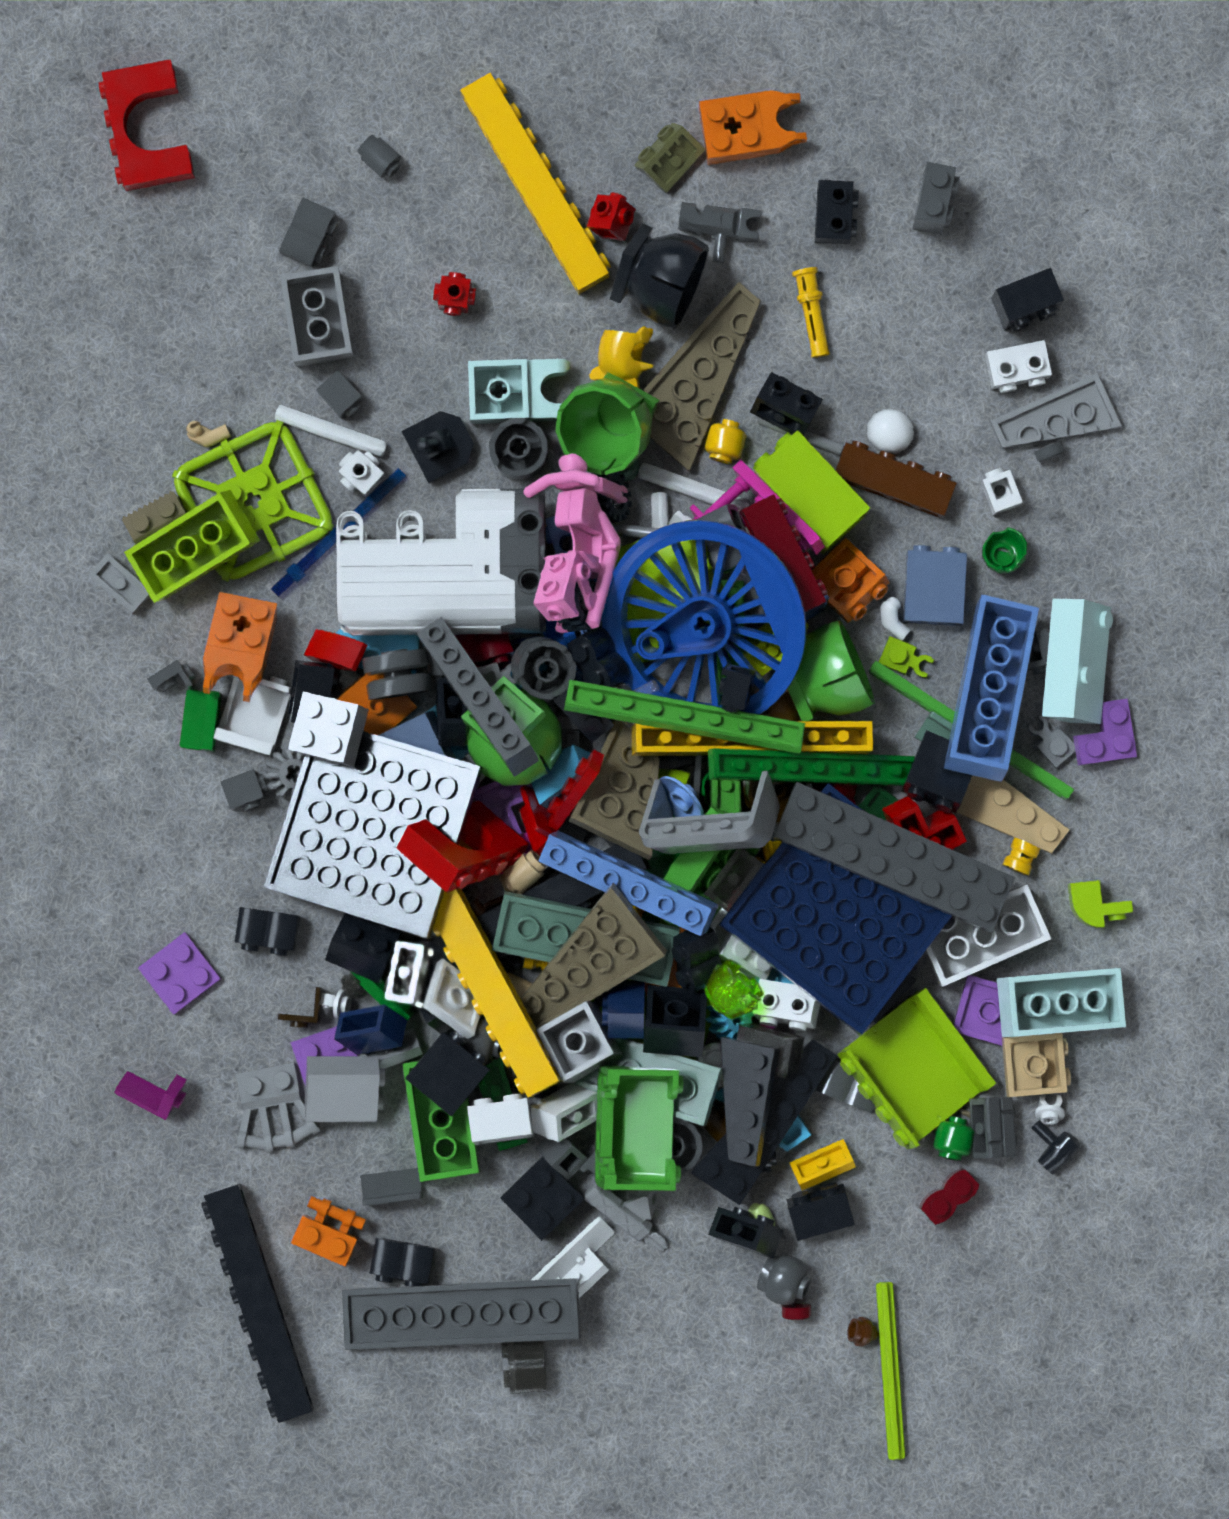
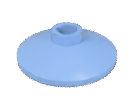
M663 776L660 778L675 817L704 815L702 806L697 799V793L693 787L683 784L673 777Z

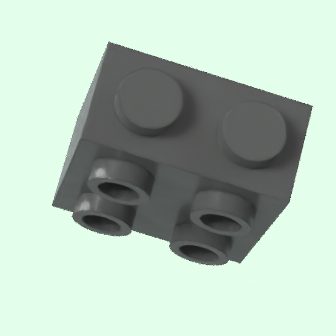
M927 162L923 173L913 230L941 235L943 228H949L954 211V205H949L950 199H955L960 177L955 176L956 167Z

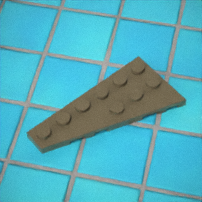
M740 282L734 286L643 390L660 400L652 417L650 439L688 472L692 467L761 302Z
M652 674L653 677L665 686L666 680ZM615 720V726L610 729L600 753L604 754L600 772L576 804L569 822L650 860L652 849L644 846L639 835V829L654 781L658 779L660 758H658L659 756H632L631 726L634 723Z
M612 883L520 999L535 1027L538 1029L583 1002L593 1000L663 958L667 950L617 886Z

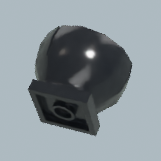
M642 223L622 253L610 300L621 303L626 296H629L644 318L659 327L675 330L684 318L697 290L706 265L709 247L706 243L695 237L678 233L651 238L653 227Z

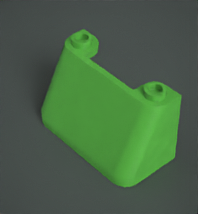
M599 1066L595 1145V1181L597 1186L604 1190L676 1191V1183H680L681 1169L680 1165H675V1161L672 1159L674 1099H677L678 1093L683 1092V1076L679 1075V1070Z

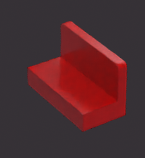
M523 785L520 788V792L525 806L519 811L531 847L540 856L549 834L557 830L547 825L551 813L547 812V808L539 805L534 789Z

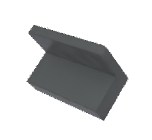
M418 1168L360 1175L363 1206L423 1198Z

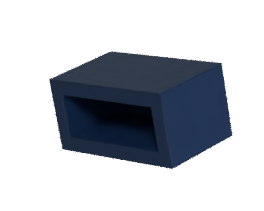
M624 980L609 989V992L603 993L602 1026H608V1038L644 1039L645 982Z
M385 1004L342 1012L339 1015L334 1040L356 1055L402 1047L407 1020Z

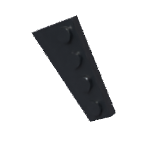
M726 1036L720 1037L728 1160L754 1167L760 1166L779 1048Z

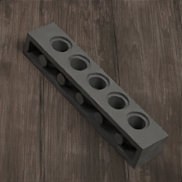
M439 618L419 631L417 635L426 651L512 775L515 777L538 762L539 759L531 744L443 618Z

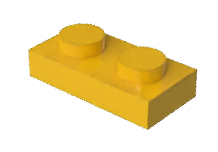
M844 1139L789 1162L802 1191L856 1168Z

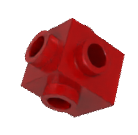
M614 192L610 193V195L597 194L587 227L603 239L625 241L636 209L621 194Z
M449 272L448 276L441 275V283H435L433 300L438 301L439 310H444V314L461 316V313H468L469 305L475 304L476 288H472L471 279H466V274ZM450 288H456L460 290V293L453 297L449 295Z

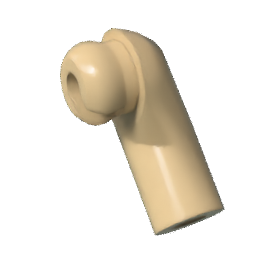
M192 421L186 428L189 439L204 447H211L231 438L226 424L210 430L202 426L200 422Z

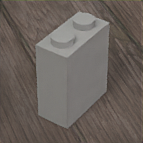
M307 1056L305 1085L306 1122H377L378 1110H383L384 1105L383 1092H379V1086H385V1069L379 1068L378 1056Z

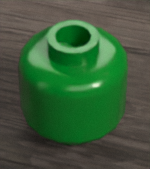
M950 1116L949 1121H942L937 1126L933 1147L939 1152V1157L962 1161V1157H968L971 1154L974 1130L966 1125L967 1119Z

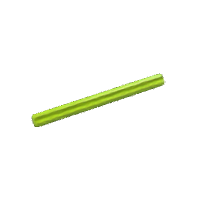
M892 1282L876 1283L887 1455L890 1460H901L905 1458L894 1287Z

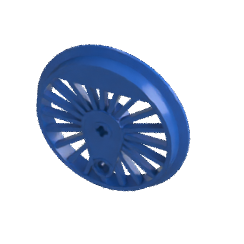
M692 520L677 522L661 527L640 539L625 553L615 567L602 614V627L611 636L615 652L622 657L629 670L630 678L623 683L630 691L722 708L721 697L718 695L719 677L716 652L723 668L727 664H731L726 652L727 650L740 667L755 670L733 644L735 643L775 670V673L767 683L756 671L754 684L758 687L759 691L751 695L749 705L745 710H740L753 714H760L767 710L787 690L800 667L806 643V617L798 587L784 563L769 547L756 537L739 528L715 521ZM696 540L700 588L680 543L682 541ZM705 540L720 542L711 590L709 588ZM669 545L672 546L690 591L657 551ZM732 546L739 550L741 559L720 593L719 588L728 548ZM649 558L683 598L640 571ZM744 567H746L751 581L729 599L727 597ZM636 579L678 607L630 594L634 580ZM754 587L759 598L735 607L734 603ZM628 603L663 612L667 615L662 619L628 620ZM758 605H762L765 612L762 615L738 616V613ZM702 620H709L711 625L704 624ZM769 623L774 634L738 624ZM649 627L638 636L636 645H633L629 628ZM738 634L779 645L783 654L781 662ZM650 636L658 640L659 648H655L650 644ZM637 652L644 659L657 660L648 668H646L640 660ZM705 654H707L712 703L696 701ZM697 655L688 696L685 698L671 690L691 656ZM682 657L665 686L651 674L667 659Z

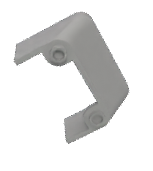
M762 771L751 812L673 817V811L660 779H656L642 819L639 835L644 846L665 854L761 848L772 838L780 804L768 771Z

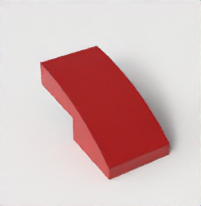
M316 629L304 656L312 661L330 663L337 669L356 671L368 645L340 634Z

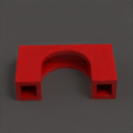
M171 59L102 72L103 81L98 82L101 98L107 99L109 109L104 110V117L107 128L112 127L114 138L109 139L112 156H118L119 167H114L118 185L123 184L126 191L195 178L191 154L187 145L161 150H145L133 144L127 135V120L136 105L147 99L179 93L174 65Z
M478 800L471 805L461 837L473 850L464 848L448 839L427 819L408 825L396 849L448 893L458 888L463 889L471 883L481 882L487 877L501 874L520 858L529 843Z

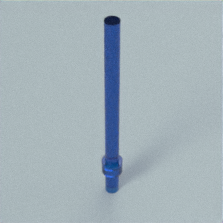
M397 468L353 511L360 514L363 518L406 475ZM347 522L344 525L343 530L348 526L355 525L356 522ZM336 527L297 564L293 563L285 570L287 573L271 588L278 597L295 581L298 583L306 576L305 572L336 543Z

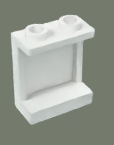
M233 676L231 689L219 728H216L214 739L272 757L290 699L291 688L286 686L288 681L273 676L270 677L269 681L262 679L252 693L250 702L243 701L244 685L238 677Z

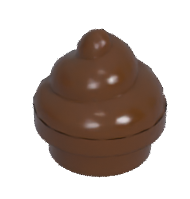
M853 1318L849 1323L847 1338L855 1346H866L879 1336V1332L869 1318Z

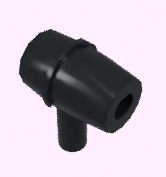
M1040 1120L1031 1128L1049 1145L1038 1159V1162L1052 1175L1069 1161H1072L1073 1156L1081 1148L1079 1141L1072 1134L1064 1131L1057 1137Z

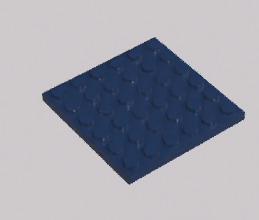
M829 783L821 791V793L860 809ZM782 842L719 925L858 1035H862L952 916Z

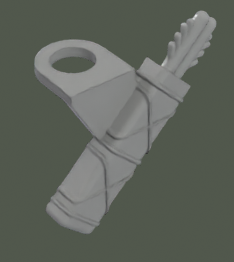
M596 1182L586 1190L584 1199L638 1241L644 1238L645 1244L661 1252L668 1248V1244L662 1235H659L658 1232L650 1231L653 1224L649 1220L652 1219L657 1205L658 1190H646L644 1194L626 1202L622 1201L611 1191L597 1186Z

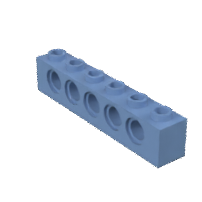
M560 831L549 834L538 860L542 864L603 892H606L611 884L614 883L630 904L699 936L708 931L719 904Z

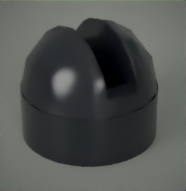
M500 952L498 958L505 971L512 972L520 967L522 962L521 956L508 954L517 961L515 966H512L507 960L502 958L505 953Z

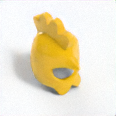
M643 326L636 333L604 330L599 343L598 366L590 372V379L596 381L603 379L607 373H611L639 388L638 378L641 373L654 366L653 364L642 362L641 359L643 349L653 335V329Z

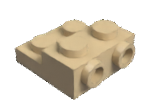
M1062 1033L1002 1038L1007 1097L1067 1092V1086L1071 1084V1075L1069 1068H1065L1064 1056H1068V1042L1066 1038H1063Z

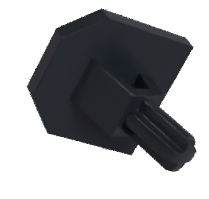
M439 411L401 431L428 484L467 465L474 443L464 423L458 416Z

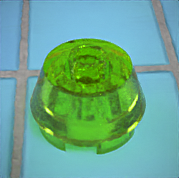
M728 959L722 965L715 966L704 990L711 1006L718 1013H722L727 1018L736 1019L757 1010L758 1003L762 1000L760 997L764 995V992L754 977L749 979L743 972L738 970L742 965L732 959Z

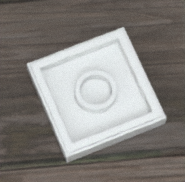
M441 959L436 963L423 1008L469 1039L475 1035L480 1019L471 1002L474 996L469 988L465 989L457 976L460 970L446 960Z

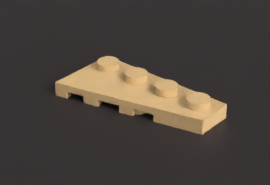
M972 775L963 801L957 813L1026 841L1048 853H1052L1069 831L1067 827L1004 779L1002 782Z

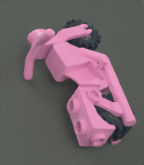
M577 454L562 456L558 462L562 472L546 474L528 485L523 491L527 498L535 496L552 485L563 491L557 496L555 525L557 528L571 533L573 550L543 558L545 564L533 603L548 621H557L555 630L559 633L599 627L613 571L621 549V539L612 523L626 520V515L630 514L628 507L632 506V502L628 498L632 497L631 492L627 491V488L630 486L628 482H624L626 477L623 474L620 475L621 471L608 475L586 472L588 467L586 461Z

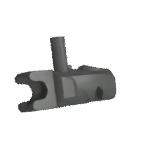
M682 202L678 229L697 236H702L703 234L712 235V239H715L712 262L724 263L727 237L736 238L739 241L758 242L759 233L749 230L746 223L760 220L762 215L760 210L706 205L703 213L699 215L696 211L697 206L695 203Z

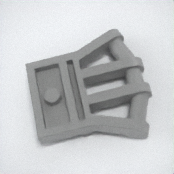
M295 1063L236 1074L243 1110L236 1148L244 1149L246 1146L266 1150L268 1153L273 1152L274 1148L286 1146L287 1149L293 1148L296 1143L310 1134L316 1135L321 1131L316 1122H306L292 1132L287 1103L294 1102L306 1121L305 1104L301 1098ZM279 1105L284 1134L272 1136L266 1107ZM252 1110H259L263 1137L247 1135Z

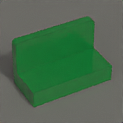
M198 690L186 691L179 744L181 748L215 752L216 740L214 739V734L218 727L222 693L211 691L210 694H205L203 691Z

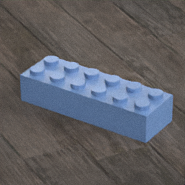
M981 595L975 607L944 769L1002 782L1010 763L1039 611L1038 607Z

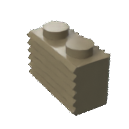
M170 491L169 494H164V497L159 496L158 500L154 499L153 503L149 502L148 506L144 505L143 509L138 508V511L133 510V514L128 513L127 517L123 516L122 521L134 543L138 544L186 514V511L175 492Z

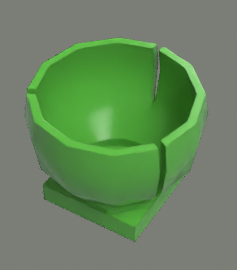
M607 373L603 379L576 386L560 405L557 413L555 431L563 453L565 455L577 454L581 456L588 465L587 471L599 475H608L631 467L649 444L652 417L660 400L611 373Z
M841 621L827 623L806 636L800 667L787 688L801 720L809 721L813 719L816 711L843 716L863 711L875 704L867 674Z
M503 676L491 688L531 744L539 761L514 777L467 710L461 718L469 726L467 735L468 751L475 764L483 767L482 774L485 777L504 786L527 785L548 774L539 755L550 771L562 753V727L550 705L544 699L532 696L522 689L519 690Z

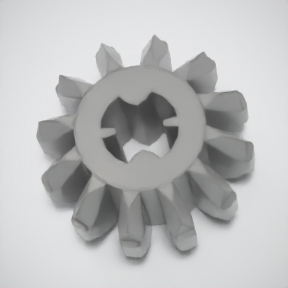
M284 748L282 754L279 752L272 754L275 763L271 761L265 763L271 769V773L266 772L263 776L264 778L272 779L267 787L270 790L277 788V796L283 797L286 794L288 798H292L304 758H302V754L292 753L288 748ZM287 768H292L293 770L290 772L291 779L286 778L288 774Z

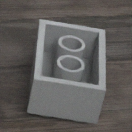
M334 266L280 275L295 366L301 367L354 358L339 267Z

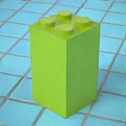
M798 430L793 435L787 432L777 441L774 447L775 451L771 455L765 452L754 463V473L773 492L782 498L821 538L824 548L820 552L824 555L867 515L870 507Z

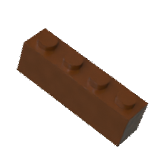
M853 440L852 444L845 443L835 471L849 485L943 519L956 483L951 481L952 477L939 471H935V474L923 471V465L916 462L908 461L907 464L896 461L897 456L885 451H880L879 454L868 450V445Z

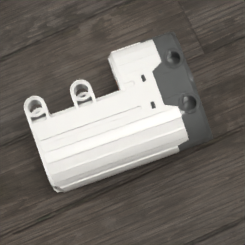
M525 488L462 489L456 495V539H426L422 517L416 511L408 510L401 513L397 518L396 539L368 540L360 514L354 511L342 513L338 517L336 524L337 613L341 630L352 636L417 635L419 631L442 617L454 635L540 634L541 632H546V618L533 605L541 572L545 564L543 558L546 557L545 490L531 498H527L523 493ZM353 521L359 524V526H348L343 530V527L347 522ZM407 521H415L416 523H418V525L412 524L403 528V525Z

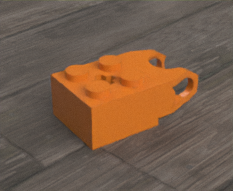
M769 90L699 101V114L707 165L778 154L793 145L807 142L806 132L787 131L782 129L776 120L779 112L791 105L800 103V93L786 94ZM728 124H734L739 128H737L736 134H731V131L729 129L725 130V127H728Z
M219 592L203 656L205 674L203 693L210 694L212 688L221 677L233 675L238 677L244 685L243 701L250 702L252 693L262 681L277 622V603Z

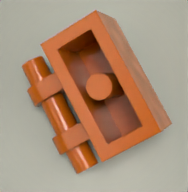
M311 1196L307 1207L318 1211L316 1217L312 1218L305 1214L302 1216L291 1244L346 1267L359 1237L348 1233L351 1226L362 1230L366 1219L357 1216L356 1211L349 1208L346 1211L332 1205V1201L323 1198V1200ZM326 1215L341 1221L340 1229L324 1223Z

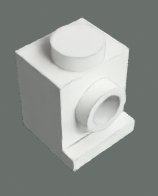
M998 468L985 474L986 479L981 481V485L993 516L1018 507L1023 503L1011 470L1003 472L1002 468ZM1002 486L1005 489V494L997 496L994 492L995 487Z

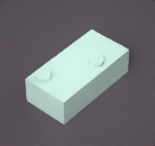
M1053 598L1042 710L1043 717L1068 723L1101 724L1109 629L1113 623L1111 607L1085 599Z
M1121 968L997 978L1002 1038L1126 1027Z

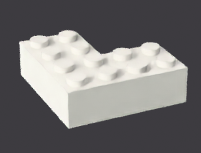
M1024 885L1009 892L992 933L952 916L927 948L925 954L939 986L943 987L1050 940L1051 937L1028 885Z

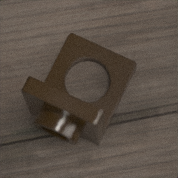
M316 987L313 1016L278 1014V1020H289L290 1027L308 1028V1022L319 1023L322 987Z

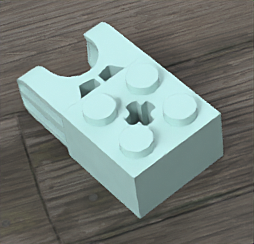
M566 359L468 361L470 423H502L511 418H525L531 422L557 421L558 409L562 403H552L546 400L541 394V387L549 378L566 375L570 370V362ZM497 385H501L502 390H507L506 394H502V398H495V395L490 393L495 391Z

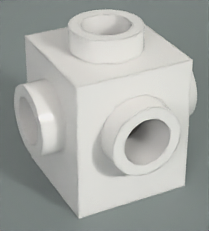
M359 450L354 454L349 452L339 463V466L342 468L338 472L343 477L340 482L350 492L353 493L355 490H358L365 498L372 493L386 476L377 467L380 462L368 451L365 454H362ZM358 469H364L362 475L355 474Z

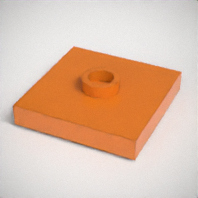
M364 674L337 697L336 700L357 704L369 709L363 731L380 735L394 728L414 711L417 706L407 695L368 700L366 685L371 681L384 679V676H368Z

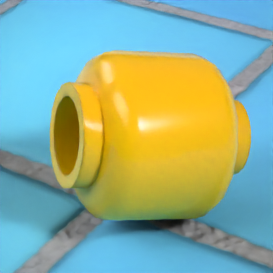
M723 419L722 424L715 423L710 426L705 443V450L710 454V459L725 464H732L733 460L741 458L747 435L743 430L739 429L740 423Z

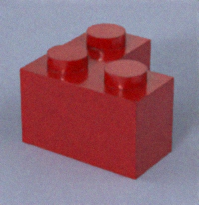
M908 796L882 809L888 822L949 849H954L967 842L956 816L951 812L944 813L938 810L924 818L918 804Z

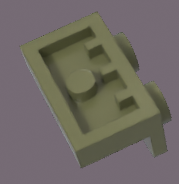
M675 123L666 125L659 131L658 139L651 147L648 146L640 152L638 161L634 165L666 193L705 151L700 143L683 126Z

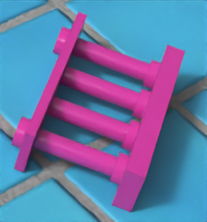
M740 460L732 467L737 476L734 480L736 483L704 513L693 504L690 507L694 516L692 520L698 519L726 504H731L743 491L747 493L750 490L757 496L754 499L755 503L773 494L776 499L780 497ZM785 503L788 514L785 517L789 525H795L802 541L798 542L801 550L806 551L810 549L817 555L824 548L821 538Z

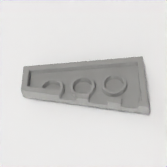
M1098 373L990 421L1001 449L1122 427Z

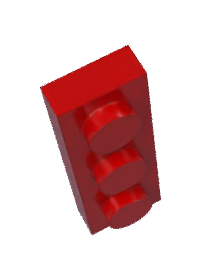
M594 749L587 759L583 757L576 767L574 778H567L561 789L562 795L560 797L555 796L547 809V812L551 813L548 826L558 831L599 774L604 754Z

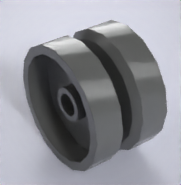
M426 649L393 650L362 659L364 674L368 676H384V679L374 680L366 685L368 700L393 698L433 690L431 675L427 673H411V670L421 669L429 664Z

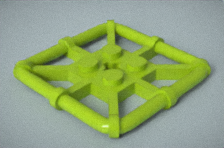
M279 420L263 424L230 441L226 439L220 442V446L185 462L178 470L173 471L172 478H174L175 489L186 512L197 507L186 483L217 494L231 490L255 532L263 530L272 547L271 551L236 568L234 567L239 554L228 560L227 564L224 563L215 568L224 581L229 582L230 579L242 578L277 560L280 563L286 560L285 556L322 539L329 531L332 532L334 524L332 523L330 510L313 478L315 473L312 468L308 467L290 430L284 426V422ZM272 434L262 464L243 472L234 451ZM281 437L298 474L277 484L269 467ZM226 455L236 474L235 477L219 485L188 475ZM303 482L320 519L291 510L282 491ZM253 493L254 496H261V500L258 501L259 507L256 509L251 505L247 507L245 505V502L248 500L247 495ZM289 517L317 528L279 546L270 526Z

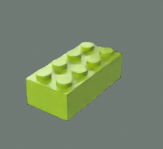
M227 490L211 497L124 553L152 601L156 603L177 593L258 543L260 539L232 491Z

